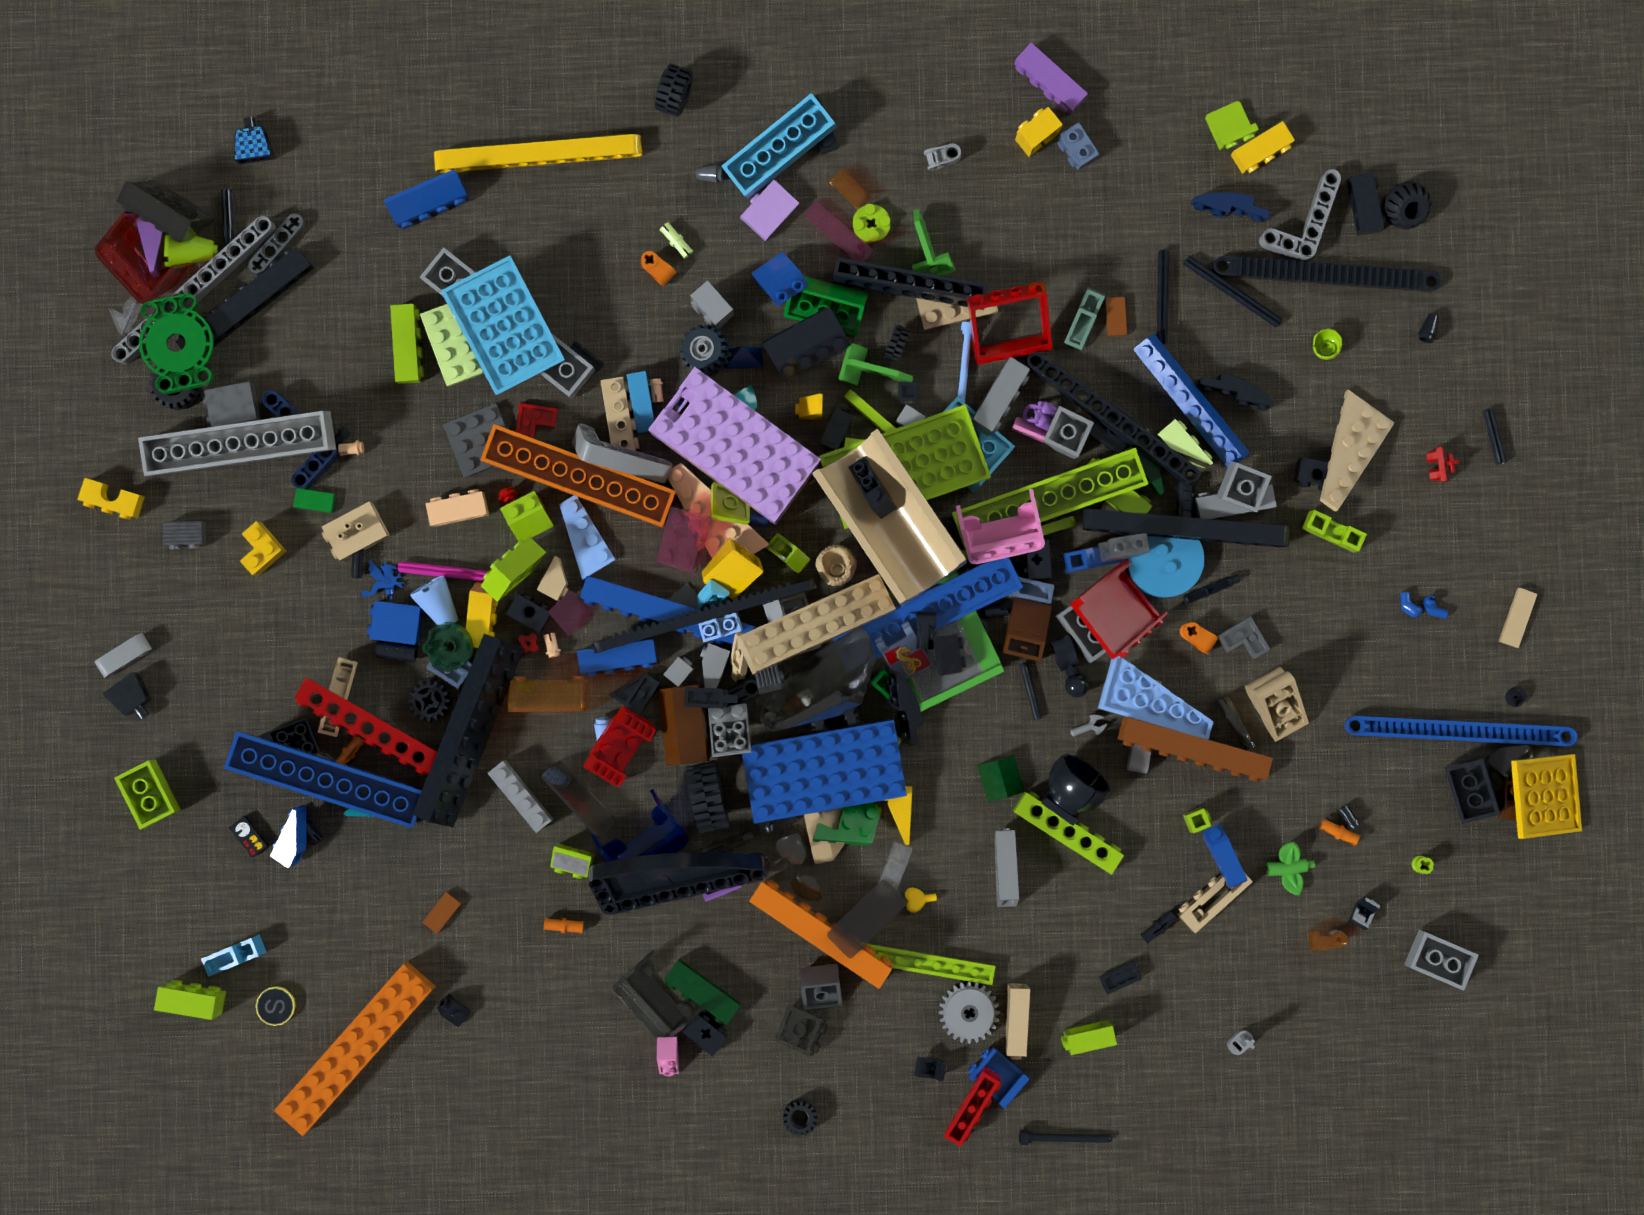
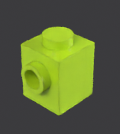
M1202 807L1182 814L1189 832L1193 834L1211 827L1209 822L1211 821L1210 814Z

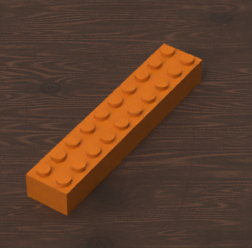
M495 424L492 426L480 459L484 463L661 528L664 527L676 491L628 473L583 461L577 454Z
M408 961L405 962L274 1111L300 1135L304 1136L436 986Z

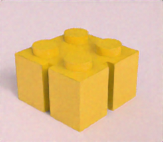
M1049 107L1045 110L1041 108L1033 115L1034 118L1030 122L1026 120L1018 127L1019 130L1016 132L1015 140L1028 157L1043 147L1042 141L1046 145L1056 137L1063 126Z

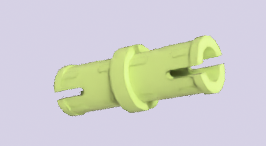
M667 222L664 225L669 232L663 226L660 228V231L668 238L670 245L675 247L684 259L688 258L689 256L684 250L690 255L694 251L683 240L684 237L678 234L670 223Z

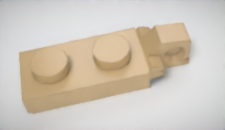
M742 631L737 632L734 636L730 663L733 666L731 678L735 682L745 679L748 667L747 661L736 640L743 634Z

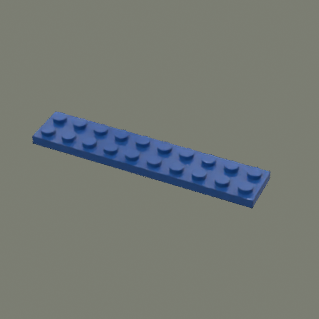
M1009 557L986 562L920 594L904 606H896V609L891 613L834 638V641L850 672L883 656L876 646L874 639L881 636L886 646L905 637L906 634L901 624L908 621L917 636V611L936 612L935 631L1023 588Z

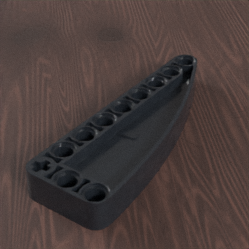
M681 852L645 855L598 863L589 868V887L601 911L608 915L754 883L767 878V861L764 856L728 852Z

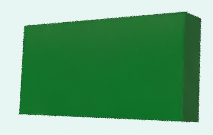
M296 488L293 507L333 513L336 494Z

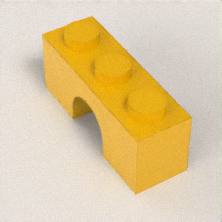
M84 478L77 499L83 501V506L94 509L96 505L102 507V512L113 514V511L120 513L119 517L131 520V517H139L145 499L144 496L121 489L118 498L110 501L107 498L109 485Z

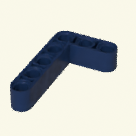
M267 391L263 395L264 405L277 417H284L286 409L291 410V415L302 414L280 393ZM276 395L277 402L272 405L270 400ZM336 447V450H332L330 457L325 456V451L313 453L293 474L291 478L292 484L299 489L311 488L338 459L340 454L338 448ZM314 462L319 463V468L317 471L312 470V465ZM304 475L306 477L305 484L300 485L299 479L301 476Z

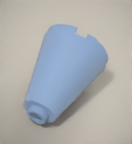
M442 575L431 580L432 582L420 586L410 595L441 629L446 628L448 631L457 626L458 616L446 579Z

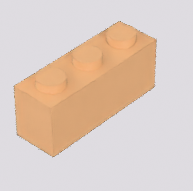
M479 489L470 490L467 495L462 496L460 493L451 494L448 499L443 500L441 497L432 498L429 503H425L429 523L432 527L489 516L485 493L479 492Z

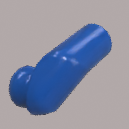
M1410 592L1400 593L1402 610L1411 617L1420 616L1422 608L1411 602Z
M1429 595L1424 598L1423 606L1429 615L1447 618L1448 610L1438 608L1434 596Z

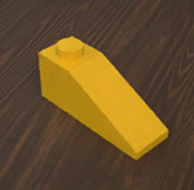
M823 394L799 398V403L795 405V415H799V420H822Z
M905 786L907 796L884 801H888L889 809L905 845H909L912 786Z

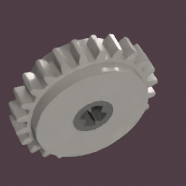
M970 981L965 986L960 982V987L958 988L956 985H953L954 990L947 989L949 995L942 996L945 1002L939 1003V1006L943 1007L942 1010H938V1013L943 1015L939 1020L940 1022L945 1021L942 1028H948L947 1034L953 1033L954 1040L960 1037L961 1043H963L964 1039H967L968 1044L971 1043V1039L978 1043V1037L985 1040L984 1034L991 1035L990 1028L996 1029L993 1023L999 1022V1019L995 1017V1015L1000 1014L999 1010H995L999 1004L993 1003L996 999L995 995L990 997L989 995L992 991L990 989L984 991L985 985L979 988L976 982L974 986L971 985ZM970 1008H973V1015L969 1014L968 1016H965V1010H970Z

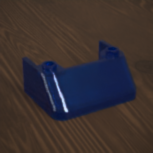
M653 789L650 792L657 806L653 808L651 816L655 823L629 843L624 845L621 840L613 839L604 845L594 833L591 834L598 851L607 861L645 855L676 853L688 843L687 833L669 807Z

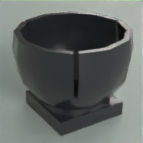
M1066 753L1055 761L1049 772V787L1045 791L1041 804L1074 826L1080 813L1097 808L1107 799L1111 790L1109 783L1102 775H1099L1100 773L1094 767L1077 756Z

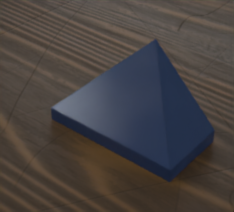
M740 346L729 350L732 355L727 358L730 362L728 365L725 364V369L763 368L762 348Z

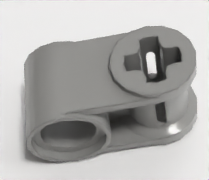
M954 143L933 147L923 152L927 157L928 171L956 164L961 158V149ZM950 150H954L958 155L955 158H950L947 153Z

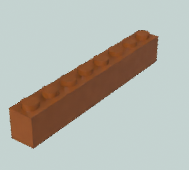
M1123 717L1117 738L1122 740L1123 745L1134 747V744L1140 745L1141 750L1152 752L1153 749L1158 750L1159 755L1169 758L1171 754L1176 755L1177 760L1187 763L1189 759L1194 760V765L1205 768L1207 764L1212 765V770L1224 773L1226 769L1231 771L1230 775L1242 778V774L1249 776L1248 780L1259 783L1260 779H1268L1273 760L1271 757L1129 717Z

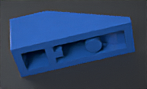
M1221 824L1202 831L1204 842L1228 887L1233 888L1246 882L1245 873Z

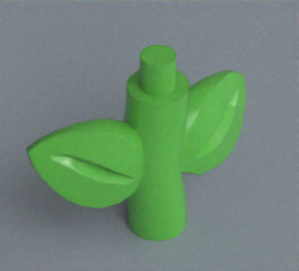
M1289 842L1283 845L1279 851L1281 862L1267 863V873L1269 876H1282L1284 888L1294 895H1300L1303 889V877L1300 873L1308 872L1309 868H1315L1314 860L1307 861L1306 858L1300 859L1301 851L1299 846L1295 842Z

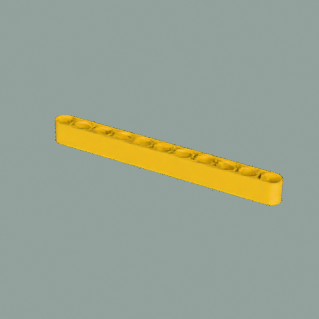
M629 134L438 150L434 152L435 172L446 173L453 169L456 172L632 158L642 156L640 135Z

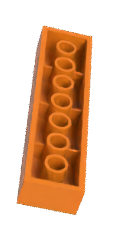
M765 880L761 882L749 900L750 903L880 989L894 967L891 965L892 961L884 955L879 957L875 954L876 950L866 944L864 947L858 943L860 939L853 934L846 935L843 933V928L838 924L833 923L831 925L826 921V916L820 912L815 914L810 910L812 907L803 901L799 903L794 900L795 896L789 891L782 892L779 890V885L774 881Z

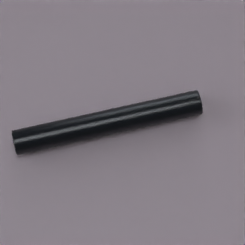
M1027 663L1020 664L1034 720L1042 719Z

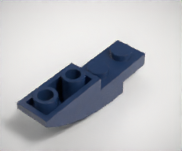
M1215 192L1195 196L1190 203L1196 210H1207L1212 212V215L1220 218L1226 217L1230 211H1233L1232 213L1236 216L1243 217L1245 215L1251 217L1252 221L1261 223L1265 222L1270 214L1269 210L1253 205L1255 197L1238 193Z

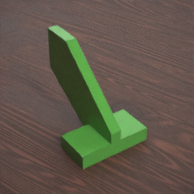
M919 209L914 210V224L926 260L912 265L913 271L941 276L955 272V267L949 253L935 257L923 217Z
M849 343L850 346L847 347L838 380L858 385L861 372L864 371L896 381L912 382L913 376L864 362L868 349L854 343Z

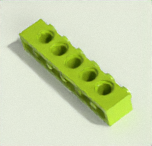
M1030 791L1029 794L1027 792L1023 793L1013 812L1109 874H1113L1124 857L1120 853L1121 848L1113 843L1110 846L1104 843L1105 838L1097 833L1093 836L1087 832L1089 828L1080 822L1078 825L1074 824L1072 826L1041 804L1042 802L1039 801L1040 796ZM1035 805H1039L1042 809L1041 814L1038 816L1032 814V808ZM1049 817H1057L1058 822L1055 826L1048 824ZM1068 826H1072L1074 829V833L1070 837L1064 834V830ZM1083 837H1089L1090 844L1087 847L1081 846L1080 841ZM1100 847L1106 849L1104 857L1097 856V850Z

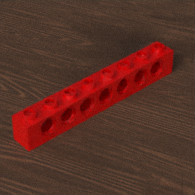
M305 677L294 696L297 699L295 703L303 708H306L308 705L314 709V714L321 718L324 715L331 719L330 723L339 728L341 725L348 728L347 732L355 737L360 735L366 738L364 742L370 746L378 745L382 747L381 752L390 757L392 754L399 757L398 761L406 766L409 764L415 766V771L423 776L426 773L429 774L437 751ZM315 693L322 696V701L319 704H313L310 700L311 696ZM331 703L339 705V710L335 714L328 712V706ZM348 713H354L356 720L353 723H347L345 716ZM371 723L373 730L370 733H364L362 731L363 724ZM383 732H387L390 735V739L386 743L379 741V736ZM399 742L406 743L407 748L404 752L396 750V745ZM420 751L423 753V759L416 762L413 760V755L415 752Z

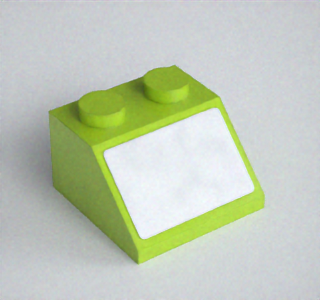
M557 844L553 848L550 867L555 868L554 872L565 874L569 872L573 873L572 877L584 880V877H589V868L593 865L595 853Z

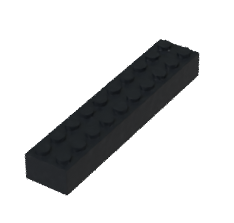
M484 633L413 815L429 823L454 827L524 648Z

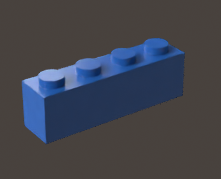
M654 639L633 642L594 654L593 649L577 651L580 674H585L586 677L597 676L598 671H604L605 674L616 673L617 668H623L624 671L635 670L637 665H642V668L654 667V663L658 662Z

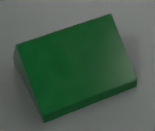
M1014 755L977 765L987 802L1009 798L1025 792Z

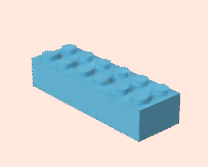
M811 93L721 167L743 195L749 199L835 130L837 126Z

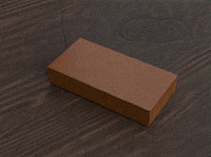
M1125 297L1105 298L1107 337L1126 336Z
M446 891L422 923L438 934L462 903Z

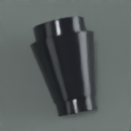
M1428 314L1418 332V339L1420 341L1433 343L1437 338L1438 315Z

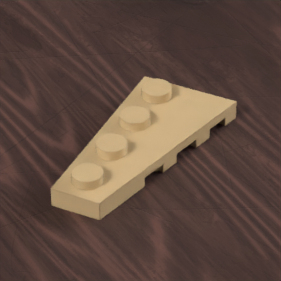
M916 298L924 330L969 320L968 307ZM997 306L984 308V310H975L976 318L998 313Z

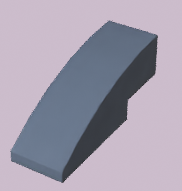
M1019 577L1023 588L1007 595L1051 604L1054 585Z

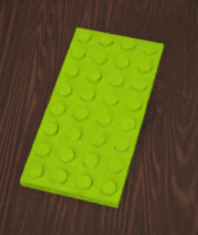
M966 404L882 433V436L926 501L991 478ZM865 440L820 455L823 468L846 456ZM841 517L844 529L849 528Z

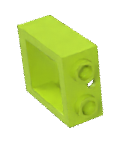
M1108 1020L1063 1030L1064 1035L1061 1036L1063 1047L1071 1055L1117 1045L1113 1025Z

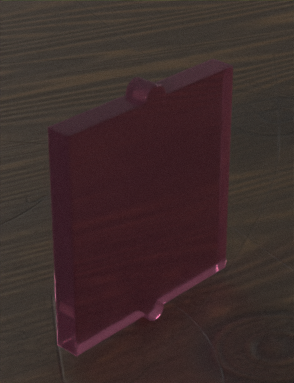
M571 590L561 600L558 599L557 603L548 611L568 636L579 627L581 628L582 624L592 615Z

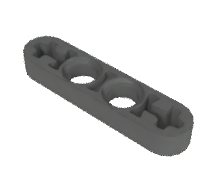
M290 214L252 257L248 265L252 273L256 275L261 271H266L269 268V264L277 260L305 227V221L300 215ZM293 219L296 220V221L298 220V223H299V226H298V227L295 226V225L293 226V223H292V220H293ZM286 226L289 229L291 228V230L293 231L292 234L287 229H285ZM287 233V241L279 242V234ZM268 247H274L276 250L272 257L266 255ZM261 255L269 261L267 263L260 258ZM256 262L261 263V270L256 269L254 265Z

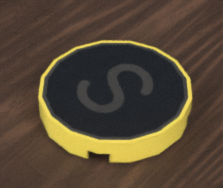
M279 986L270 987L263 991L256 1003V1011L259 1018L266 1024L273 1026L282 1025L293 1016L296 1008L293 995L287 989Z

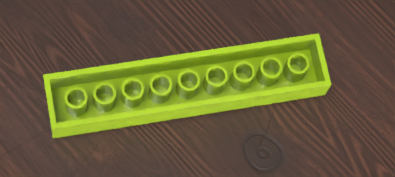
M1133 448L963 508L961 512L963 518L967 516L978 517L981 524L1018 516V508L1024 503L1031 502L1029 489H1033L1040 522L1143 487L1148 485V481L1137 450ZM957 511L952 512V515L955 520L964 549H966L960 529Z

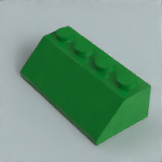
M804 276L808 286L787 300L783 317L802 321L830 306L844 333L857 336L868 293Z

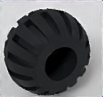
M1406 181L1393 187L1390 190V194L1387 193L1383 205L1384 214L1388 222L1393 226L1401 229H1413L1425 222V217L1428 218L1432 208V199L1428 190L1423 185Z

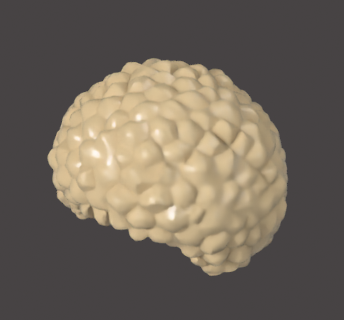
M832 545L822 550L815 564L820 577L828 585L843 586L853 577L857 567V560L847 547Z

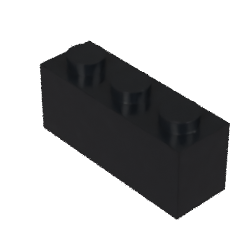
M1373 172L1350 176L1346 182L1357 236L1380 232L1384 229L1386 220L1385 216L1381 214L1382 200L1377 194V178L1374 177Z

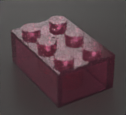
M678 506L670 507L656 563L691 574L696 573L712 521L711 516Z

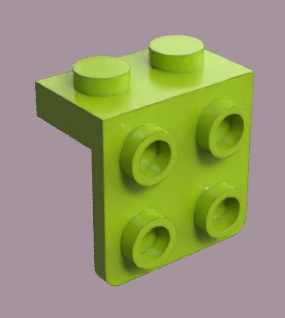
M1239 101L1213 111L1205 117L1219 150L1234 148L1238 145V142L1243 140L1247 142L1255 138V134L1259 130L1256 123L1250 124Z

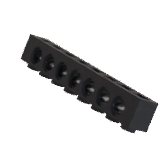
M840 257L836 259L833 273L834 284L968 307L967 297L988 293V284Z

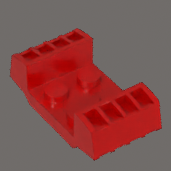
M622 706L596 741L583 767L610 784L619 787L627 777L623 773L624 769L643 740L645 739L650 742L656 732L654 724L627 707Z

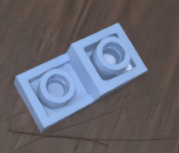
M738 612L698 624L703 642L743 631Z

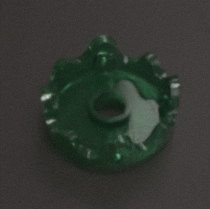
M444 622L433 627L428 632V639L423 644L422 650L429 656L433 666L443 668L444 672H451L465 666L469 662L473 654V641L469 632L463 626L455 622ZM448 641L454 644L453 651L447 647Z

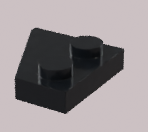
M644 672L619 689L610 692L609 695L638 715H641L661 683Z

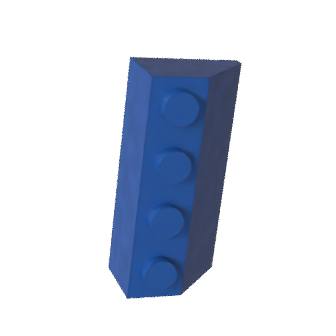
M453 169L384 199V203L395 224L399 228L406 229L413 226V223L418 220H428L432 214L437 212L441 214L448 211V207L453 205L460 206L466 203L469 196L460 176Z

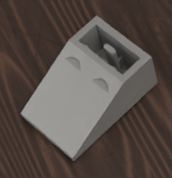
M739 704L723 708H708L712 757L750 753L751 738L747 705Z

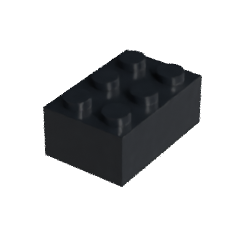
M1486 755L1448 764L1444 768L1461 824L1497 816L1502 813L1503 810Z

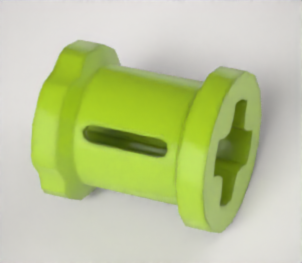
M1424 856L1414 857L1412 860L1413 870L1422 874L1432 872L1434 863L1430 858ZM1421 861L1425 862L1423 864L1425 867L1424 869L1420 868L1422 866V864L1420 863Z

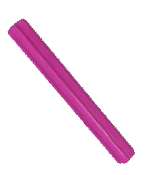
M400 561L398 564L399 572L430 576L443 575L447 578L483 582L485 580L483 577L488 572Z

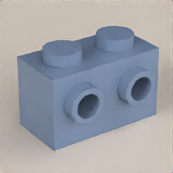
M1079 122L1059 134L1058 146L1063 152L1066 151L1069 156L1068 161L1073 168L1076 167L1077 170H1080L1098 158L1099 153Z

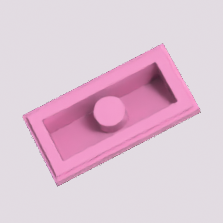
M1016 417L1012 426L1013 431L1045 443L1043 440L1047 433L1046 430L1037 427L1035 423H1028L1024 419Z

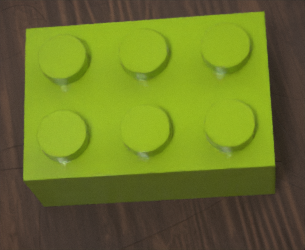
M528 537L524 542L520 540L514 546L513 551L509 549L502 556L503 559L501 561L497 559L490 566L492 570H489L483 578L485 580L481 587L498 602L535 570L546 552L531 537Z
M156 759L148 760L114 778L140 830L149 828L181 811Z
M171 980V982H165V984L157 989L155 1011L209 1020L220 1016L223 1012L226 991H221L220 987L209 986V988H204L199 983L186 985L182 984L183 981Z

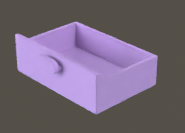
M773 180L760 195L757 193L750 200L752 204L740 216V219L766 241L799 205V202Z

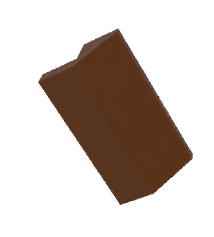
M701 684L657 690L666 766L710 761L704 707H684L685 687L701 688Z

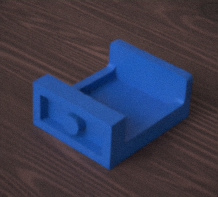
M781 252L751 273L759 287L766 291L777 307L808 286L801 271L784 252Z
M374 601V605H371L370 608L372 623H369L367 634L370 635L369 639L419 645L423 609L421 607Z
M994 1046L990 1049L987 1047L981 1054L982 1059L978 1063H973L969 1068L968 1072L970 1073L968 1077L975 1081L984 1066L1001 1075L1000 1082L1002 1085L997 1093H993L992 1097L1005 1109L1028 1082L1029 1077Z

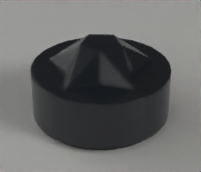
M1518 687L1509 689L1505 696L1507 704L1513 707H1520L1526 699L1525 692Z

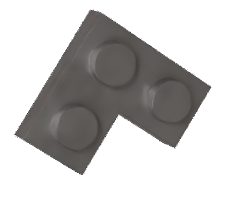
M1252 617L1246 618L1217 635L1226 653L1241 644H1244L1252 659L1270 650Z

